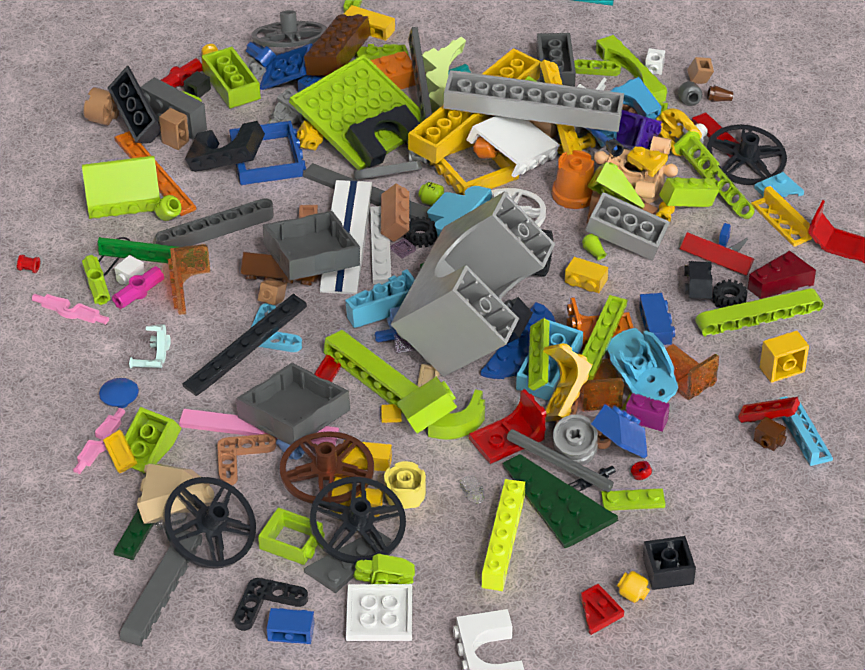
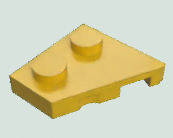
M636 146L627 155L628 162L636 165L640 170L646 169L650 177H653L668 160V154Z

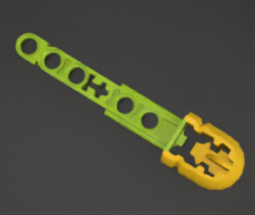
M674 108L666 109L660 113L656 119L662 121L661 132L658 136L672 140L671 152L676 156L683 155L703 179H712L718 187L720 195L733 207L732 209L741 218L750 219L755 212L753 205L718 166L719 162L701 143L702 133L689 117L681 110ZM684 126V128L688 130V132L678 142L675 143L674 137H677L679 139L684 134ZM700 150L699 157L694 158V153ZM710 161V166L707 169H703L704 163ZM715 174L721 179L720 181L715 179ZM728 183L729 189L723 192L722 187ZM735 195H739V200L736 203H732V198ZM749 206V211L746 214H742V209Z

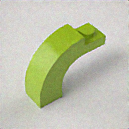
M475 389L470 404L463 411L448 413L428 426V437L444 440L458 439L476 431L485 420L483 391Z

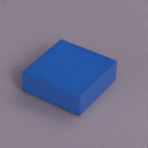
M724 223L719 236V245L727 246L731 231L730 224Z

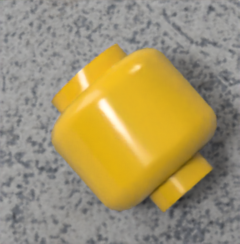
M635 571L625 572L617 585L619 594L633 603H636L639 599L644 601L650 591L647 588L648 580Z

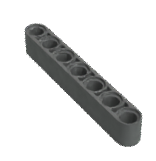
M268 198L259 199L162 230L155 235L156 244L187 248L270 221L274 217L273 202Z
M185 530L177 534L176 537L184 536L192 531ZM202 534L179 542L185 549L196 555L197 547L202 544ZM170 545L120 632L121 641L143 646L142 642L148 638L152 631L153 623L156 624L162 613L160 612L161 609L165 608L171 598V592H174L178 586L179 578L185 574L189 567V561L183 558L172 545Z

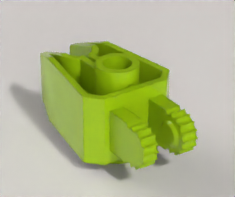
M376 554L372 560L357 561L355 566L357 570L354 571V578L357 581L362 580L370 582V584H412L413 576H415V565L404 558Z

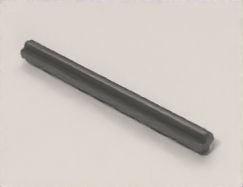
M514 429L508 432L507 439L514 444L606 492H610L613 488L614 482Z

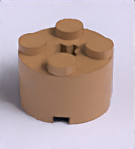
M97 87L92 88L88 95H91L89 101L85 100L84 117L88 118V121L108 126L113 119L118 118L119 110L108 90Z

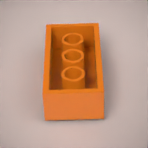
M405 51L371 60L400 89L415 86L412 60Z

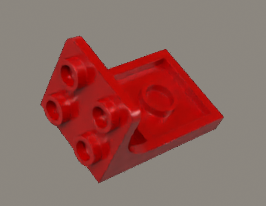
M526 389L520 391L519 404L510 415L469 433V440L488 463L492 464L524 449L507 439V434L511 429L537 442L545 440L546 410L535 401L531 393L529 394Z

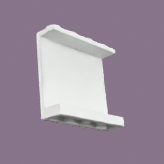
M494 116L474 125L467 138V141L473 144L481 136L516 164L511 175L513 177L520 174L523 175L526 171L533 170L536 166L543 165L548 160H553L558 153L557 149L559 147L557 142L530 121L502 116Z

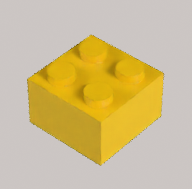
M798 330L765 340L762 345L759 368L771 383L803 373L806 368L809 344Z

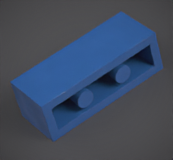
M662 293L640 294L639 310L644 329L654 333L663 345H671L672 338L675 337V327L671 326L672 317L671 313L667 312V300H664Z

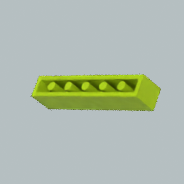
M340 330L325 338L324 354L332 356L336 363L339 362L342 368L388 403L400 408L397 402L419 388L344 330Z

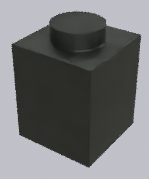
M196 71L184 80L185 92L199 98L211 90L210 77Z

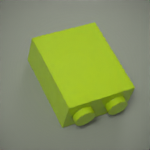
M437 376L397 402L417 434L457 408L453 402L456 397L446 382H440Z

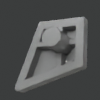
M252 57L249 58L246 65L256 79H258L266 72V68Z

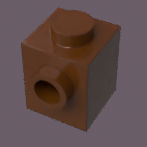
M765 417L755 428L753 441L759 443L763 448L775 451L786 442V427Z

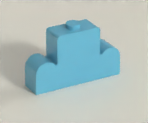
M471 186L465 190V195L445 192L427 211L428 218L435 222L437 236L439 237L444 226L493 198L490 188Z

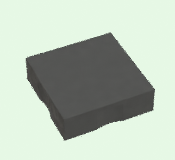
M333 211L263 224V244L289 280L360 266V246L352 235L344 229L341 221Z
M290 363L273 374L265 382L254 386L236 398L238 418L289 445L306 435L319 432L350 411L348 390L328 380L321 379L294 363Z

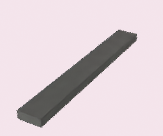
M412 27L408 41L421 122H423L432 114L418 27Z
M314 163L303 172L304 178L335 189L336 180L358 181ZM372 186L370 203L381 206V194L385 191ZM409 200V218L416 220V217L422 219L423 216L427 220V211L430 208Z

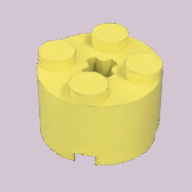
M408 461L398 462L391 469L389 467L384 475L385 486L396 494L403 508L419 507L426 496V475L424 470L418 468L417 464ZM385 494L386 500L388 501L389 505H395L393 501Z

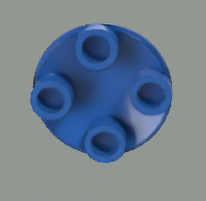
M127 378L111 379L104 383L99 391L102 402L118 408L127 407L128 404L137 398L139 393L137 384Z

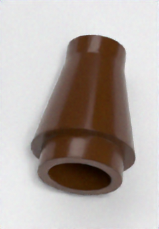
M716 85L709 86L707 99L712 102L732 101L733 91Z

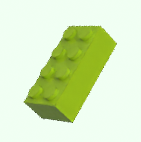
M233 46L201 56L203 73L210 77L211 84L229 109L261 99L259 81Z

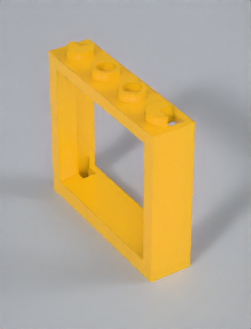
M466 139L448 155L472 147L474 143L471 144ZM499 152L496 157L492 158L501 168L500 170L465 182L444 158L437 164L430 161V165L436 168L437 173L445 178L446 183L454 188L456 194L459 193L460 195H465V190L471 186L493 189L519 179V175L516 177L511 176L516 164L502 152Z

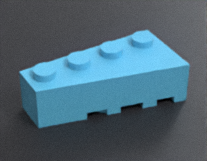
M408 269L402 271V275L398 277L394 275L388 278L389 281L382 285L380 283L374 285L370 291L364 290L345 300L347 319L354 328L390 317V309L401 306L415 281V278Z

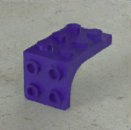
M622 110L616 140L625 148L633 149L636 146L650 150L653 136L657 137L661 132L662 121Z

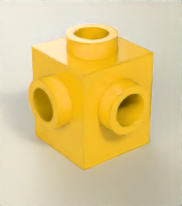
M303 121L297 131L300 147L315 151L323 141V135L308 121Z

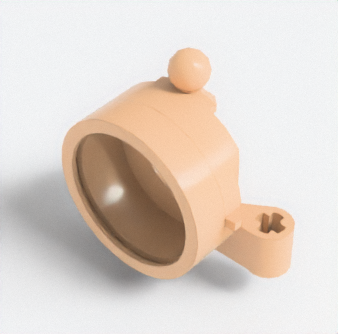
M653 136L650 150L660 151L669 155L672 140ZM624 149L623 153L617 157L611 153L608 155L604 151H598L594 154V161L599 165H603L606 162L617 165L642 202L645 201L649 204L660 197L659 194L665 182V175L673 178L678 173L676 165H666L665 163L653 177H650L646 169L640 170L636 165L627 161V155L631 150ZM629 170H637V171H641V172H632V171H629Z

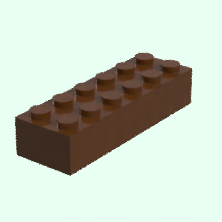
M361 14L354 16L338 15L304 56L307 75H329L348 64L371 35L368 16H362Z

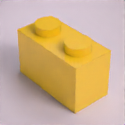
M573 257L565 270V283L586 289L589 292L600 293L608 280V267L578 257Z

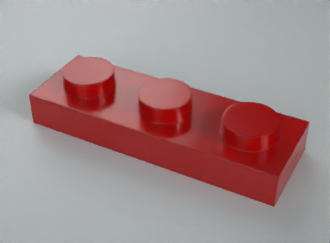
M798 397L746 404L742 407L738 418L743 423L763 420L765 417L770 419L783 416L790 417L795 415L800 401Z

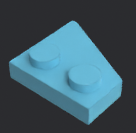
M784 172L758 182L754 186V189L762 196H764V189L768 186H771L782 197H788L789 194L804 195V190Z

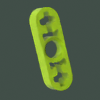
M584 59L574 61L577 74L618 76L621 73V64L618 62Z

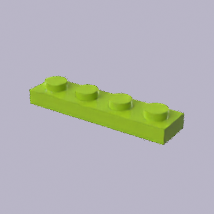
M545 318L530 326L528 388L533 391L548 383L549 355L543 350L549 346L550 321Z

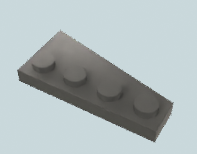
M370 532L367 533V535L372 539L376 547L380 551H382L376 543V541L374 540V538L372 537V535L370 534ZM379 532L382 541L388 547L391 544V539ZM363 537L338 550L353 556H368L376 553ZM327 555L305 567L304 573L336 594L354 577V571L357 569L355 567L356 564L343 562Z

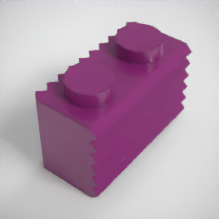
M632 393L626 405V412L640 419L641 422L639 424L641 426L663 432L668 421L670 404Z

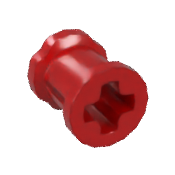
M23 254L19 255L17 269L20 271L23 269L30 270L33 273H37L41 264L40 257L30 258Z

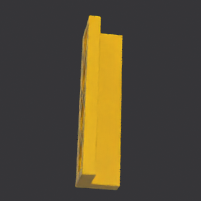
M771 186L764 189L763 198L751 203L793 247L812 240L808 233L810 223ZM766 203L769 209L761 208L759 205ZM770 213L777 214L780 218H771L769 215ZM780 224L789 225L790 229H784ZM791 234L799 235L801 238L794 240Z

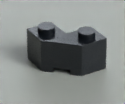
M688 261V264L684 265V276H687L688 283H685V294H688V299H712V262Z

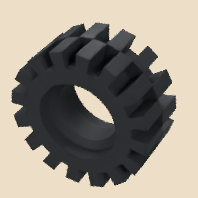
M423 216L422 219H419V217H416V220L411 218L409 221V231L404 234L405 241L409 245L413 244V247L419 245V248H422V245L428 247V244L432 245L437 238L435 222L431 221L430 218L426 220Z
M728 279V282L722 280V283L718 282L713 289V303L719 308L746 303L748 293L746 286H743L741 282L737 284V280L731 282V279ZM726 294H731V295H734V296H736V297H727V296H725V295H726Z

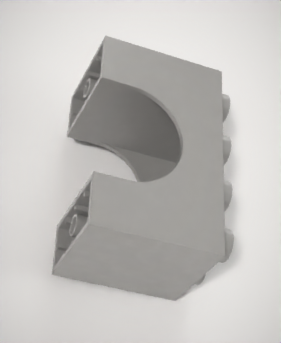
M504 191L444 226L395 315L391 326L402 339L407 340L422 355L427 364L432 365L443 377L507 344L519 318L501 299L520 281L545 267L555 243Z

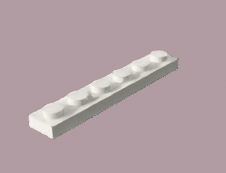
M381 206L370 207L373 284H384L391 277L390 239L381 234Z

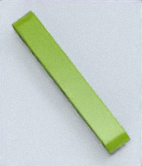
M809 288L705 311L697 315L695 322L703 336L706 337L709 334L724 333L726 330L733 331L742 329L744 326L751 327L760 325L759 323L762 322L769 323L778 321L777 319L780 318L787 319L798 314L804 315L812 313V311H820L824 303L816 290Z

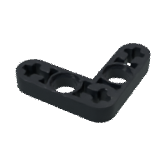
M253 578L248 583L234 615L235 627L241 631L251 629L264 600L295 607L304 606L308 602V591L304 587L264 578ZM258 586H261V588H258V590H257V595H255V589H254V588H257ZM276 590H282L284 592L282 595L279 596L273 594V592ZM255 602L256 606L247 607L246 603ZM245 613H247V620L244 623L240 622L244 620Z

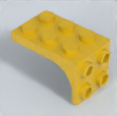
M564 343L547 346L543 350L557 362L560 369L559 383L545 408L547 414L545 417L546 422L561 420L569 416L571 406L579 397V390L588 380V373L592 367V364L587 361L585 356L576 354L569 345Z

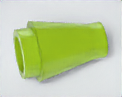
M589 234L584 237L582 244L586 251L592 254L598 261L606 257L607 253L604 251L598 236Z

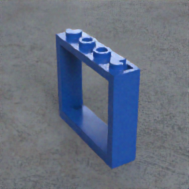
M291 121L260 126L265 133L263 140L288 137L294 163L246 170L244 162L236 164L240 185L303 177V170H306L305 160H302L303 152L302 149H299L300 141L297 139L296 128L293 129ZM240 128L229 129L230 142L236 138Z

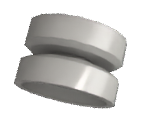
M569 415L562 418L556 424L553 432L554 451L581 465L589 463L595 457L598 449V431L591 425L592 421L582 415Z

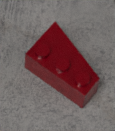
M789 250L750 273L747 289L758 298L763 299L782 294L784 291L798 290V288L807 285L810 287L814 285L816 269Z

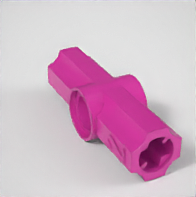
M155 266L143 275L132 276L129 279V284L112 296V301L116 307L122 309L135 299L145 298L148 290L164 280V274L160 268Z

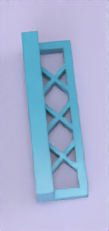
M801 403L798 407L800 415L796 412L795 415L790 417H782L810 466L833 461L831 453ZM823 452L825 457L819 458V453Z

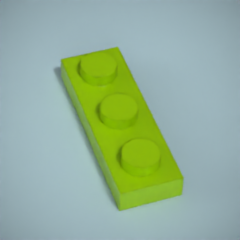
M663 488L601 491L603 507L609 511L665 508L666 505Z

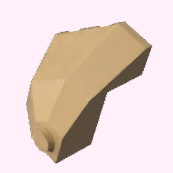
M163 464L145 465L144 472L146 477L142 479L140 487L142 496L137 501L143 522L156 523L162 520L165 503L173 490L181 483L201 476L192 469ZM196 484L186 488L207 506H210L214 499V491L209 484ZM178 497L175 498L171 508V515L174 513H191Z

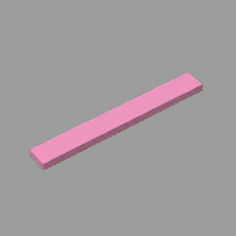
M184 409L179 421V426L182 428L247 436L268 434L238 418V415ZM326 426L319 432H339V428ZM323 437L310 441L313 444L331 442L336 445L337 438Z

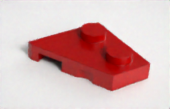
M599 584L581 593V601L590 635L624 617L625 611Z

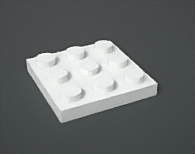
M348 584L346 641H412V584Z

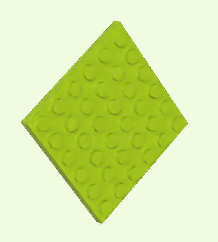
M364 54L291 96L289 99V103L357 170H362L367 165L346 139L348 128L352 124H358L367 118L378 116L381 112H387L394 107H400L405 104L416 119L422 123L419 107ZM388 130L375 132L376 138L387 151L386 154L404 144V141L394 132Z

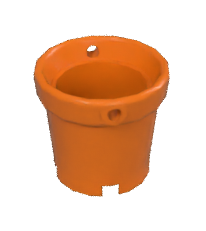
M573 150L572 154L567 155V152L559 157L556 180L551 191L552 198L558 205L569 209H583L590 206L593 190L587 186L594 175V160H591L590 154L584 151Z

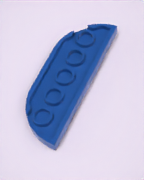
M535 302L530 309L533 314L520 338L499 348L481 370V376L491 379L517 377V373L529 354L530 326L543 318L556 322L553 314L543 304Z

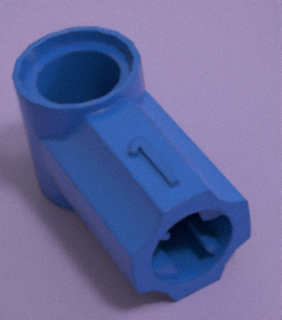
M254 42L247 44V54L265 68L276 58L275 53L267 46L263 47Z

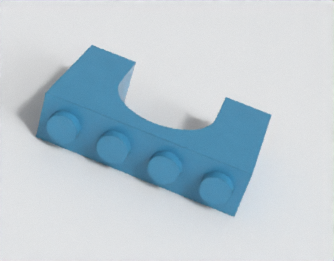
M639 77L630 79L624 85L615 87L610 91L624 93L623 104L635 109L639 115L656 119L661 113V105ZM599 130L610 139H616L617 132ZM594 136L600 146L603 147L605 144Z

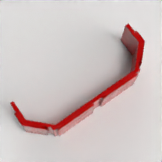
M822 200L810 223L808 231L810 236L817 244H820L821 249L828 253L865 263V237L834 228L823 214L825 201Z

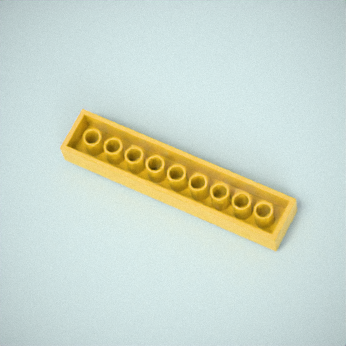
M513 48L482 74L526 80L530 76L537 81L540 78L541 61ZM443 105L408 133V150L437 164L468 138L474 125L488 120L495 115L444 109Z

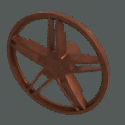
M326 431L306 435L291 444L284 452L280 461V477L285 488L296 498L311 504L316 496L300 491L291 482L318 477L320 492L323 489V480H329L330 484L334 482V476L340 478L365 477L372 479L374 474V460L368 447L357 438L341 432ZM334 437L344 439L345 441L335 447L331 442H322L317 445L316 443L313 444L310 440ZM300 446L312 462L286 471L289 456ZM355 446L359 447L366 456L368 462L367 471L359 469L358 466L342 462ZM361 483L356 487V496L361 494ZM331 490L328 493V497H323L322 501L338 504L351 500L352 490L333 497Z

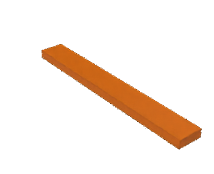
M130 131L114 137L117 144L130 159L151 156L141 143L135 142ZM155 160L158 188L163 197L173 195L180 201L182 207L180 216L197 210L195 204Z

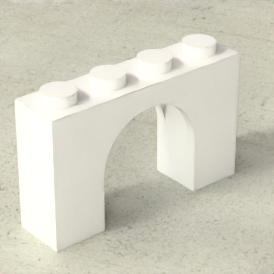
M508 609L456 617V626H453L454 638L459 639L460 642L457 643L459 657L463 656L464 658L462 670H524L522 660L490 664L482 661L475 654L477 648L482 644L512 638V623Z

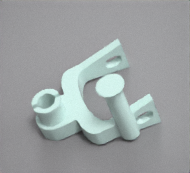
M165 324L146 326V330L157 332V336L152 335L150 341H155L150 343L151 348H157L156 359L141 360L131 357L129 361L130 369L132 367L162 368V364L166 359V351L169 350L171 345L170 335H166Z

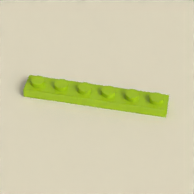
M609 295L582 353L587 358V361L592 364L588 373L589 381H593L626 309L627 299Z

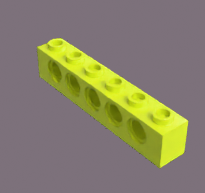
M509 479L504 481L482 571V588L497 591H503L525 499V482Z

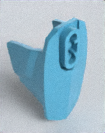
M637 328L622 331L611 339L607 348L610 361L621 380L632 393L665 403L676 394L678 384L674 375V366L664 345L654 333L645 330L642 334Z

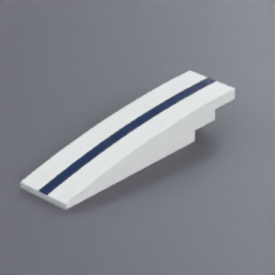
M336 180L331 211L341 221L344 229L359 244L360 266L323 273L320 285V292L357 294L369 222L372 182Z

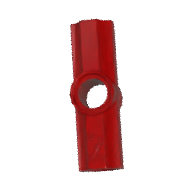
M195 58L182 67L174 66L170 70L169 75L161 79V81L174 88L179 85L183 87L184 80L196 71H203L202 64L199 59Z

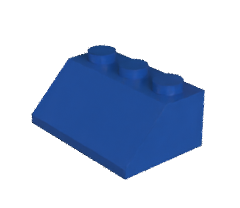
M605 404L591 425L619 447L642 458L648 456L645 428L639 424L641 420L615 405L610 407Z

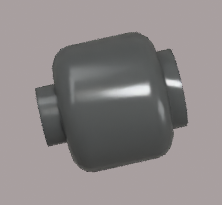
M687 81L680 85L678 96L685 105H697L702 99V90L696 83Z

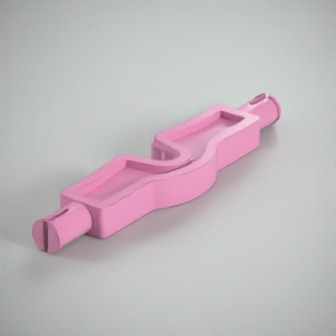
M37 294L32 296V301L41 303V306L57 311L60 316L65 318H78L91 323L97 321L105 325L109 321V317L100 315L99 310L81 303L68 309L70 306L68 299L49 294L45 297Z
M118 408L113 416L108 415L105 421L96 429L95 437L101 439V441H87L77 457L78 464L73 469L75 473L81 474L86 466H91L99 453L107 449L103 439L115 433L119 428L121 418L125 414L124 409Z

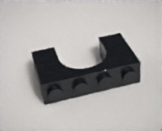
M405 104L400 107H394L390 111L381 112L378 116L367 118L358 124H352L348 128L346 139L367 167L371 168L383 163L387 153L376 138L375 132L381 130L394 132L408 147V133L417 127L420 122Z
M258 121L243 123L236 138L229 144L218 148L220 143L213 130L199 132L196 134L185 160L191 171L194 172L253 161L265 133Z

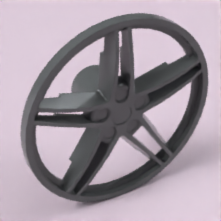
M286 10L280 12V22L255 29L252 32V41L267 47L303 46L315 43L327 27L318 22L297 21L296 11ZM263 32L265 36L259 38L257 34ZM300 37H312V38H308V39L302 40ZM283 39H288L289 42H278V41H281V40H283Z

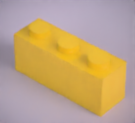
M353 5L344 13L347 16H354L356 14L368 16L370 36L386 41L395 31V18Z

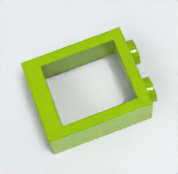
M278 507L258 536L259 549L305 565L308 559L313 558L315 548L318 545L311 532L310 518ZM317 521L319 532L324 538L323 523ZM283 527L310 536L302 549L275 540Z

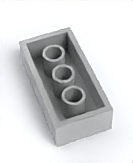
M603 192L585 231L653 261L670 222Z

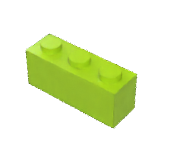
M675 177L666 179L659 196L667 206L710 207L713 205L719 189L714 181L709 178Z

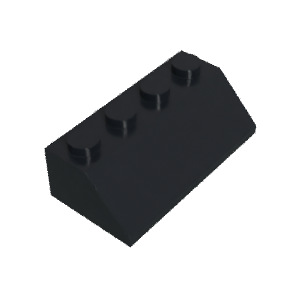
M126 66L107 88L135 142L151 143L161 133L159 122L129 66Z

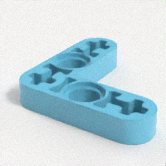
M268 303L261 305L252 326L265 317L267 311L270 313L276 306ZM276 332L259 347L298 352L302 349V338L295 334ZM273 339H278V340H280V341L277 342V343L271 342V340H273Z

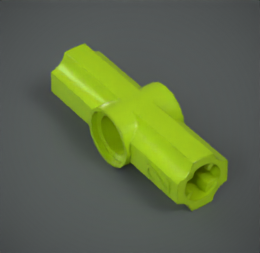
M93 255L86 256L82 260V265L94 302L99 305L107 304L110 300V294L98 258Z

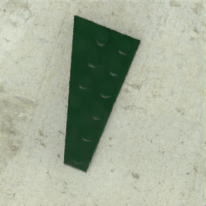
M521 454L502 463L504 469L513 480L525 482V497L564 548L575 545L619 521L616 514Z

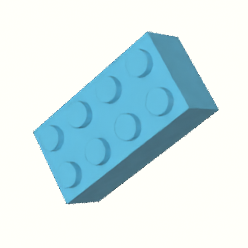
M550 321L549 346L564 343L569 345L573 352L579 354L583 345V331ZM528 354L517 373L516 390L526 389L529 394L531 393L533 396L549 401L560 380V369L557 362L549 356L548 383L533 391L528 388Z

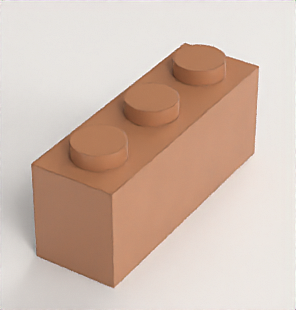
M397 183L381 194V234L393 242L409 231V191Z

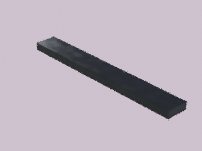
M295 294L289 296L182 383L183 387L195 396H198L307 307V303Z

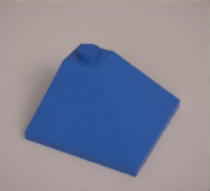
M310 43L276 55V58L266 67V72L260 83V90L306 75L304 56L313 44Z

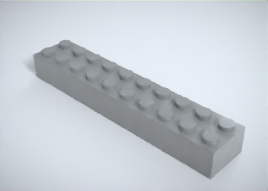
M450 70L444 91L443 108L618 132L624 93Z

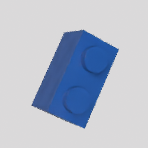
M271 608L267 625L268 641L311 644L315 625L314 611Z

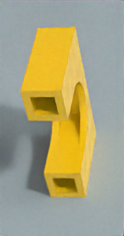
M363 442L373 456L374 470L386 472L391 466L392 445ZM357 446L342 461L358 466L362 470L368 469L366 456ZM335 477V478H334V481L339 480V479H342V478H340V477ZM345 484L332 490V497L351 491L353 484ZM372 488L365 489L366 499L371 503V507L383 505V491ZM351 500L339 504L350 506Z

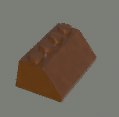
M243 252L241 274L246 275V279L257 280V276L264 277V281L278 278L282 279V282L293 284L294 280L301 281L300 285L311 286L312 282L317 283L319 274L289 280L272 255Z

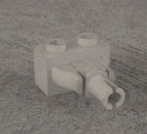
M288 88L277 97L278 103L275 106V111L270 114L271 120L266 124L291 121L292 124L298 122L302 125L303 121H308L289 103L290 97L297 94V92Z

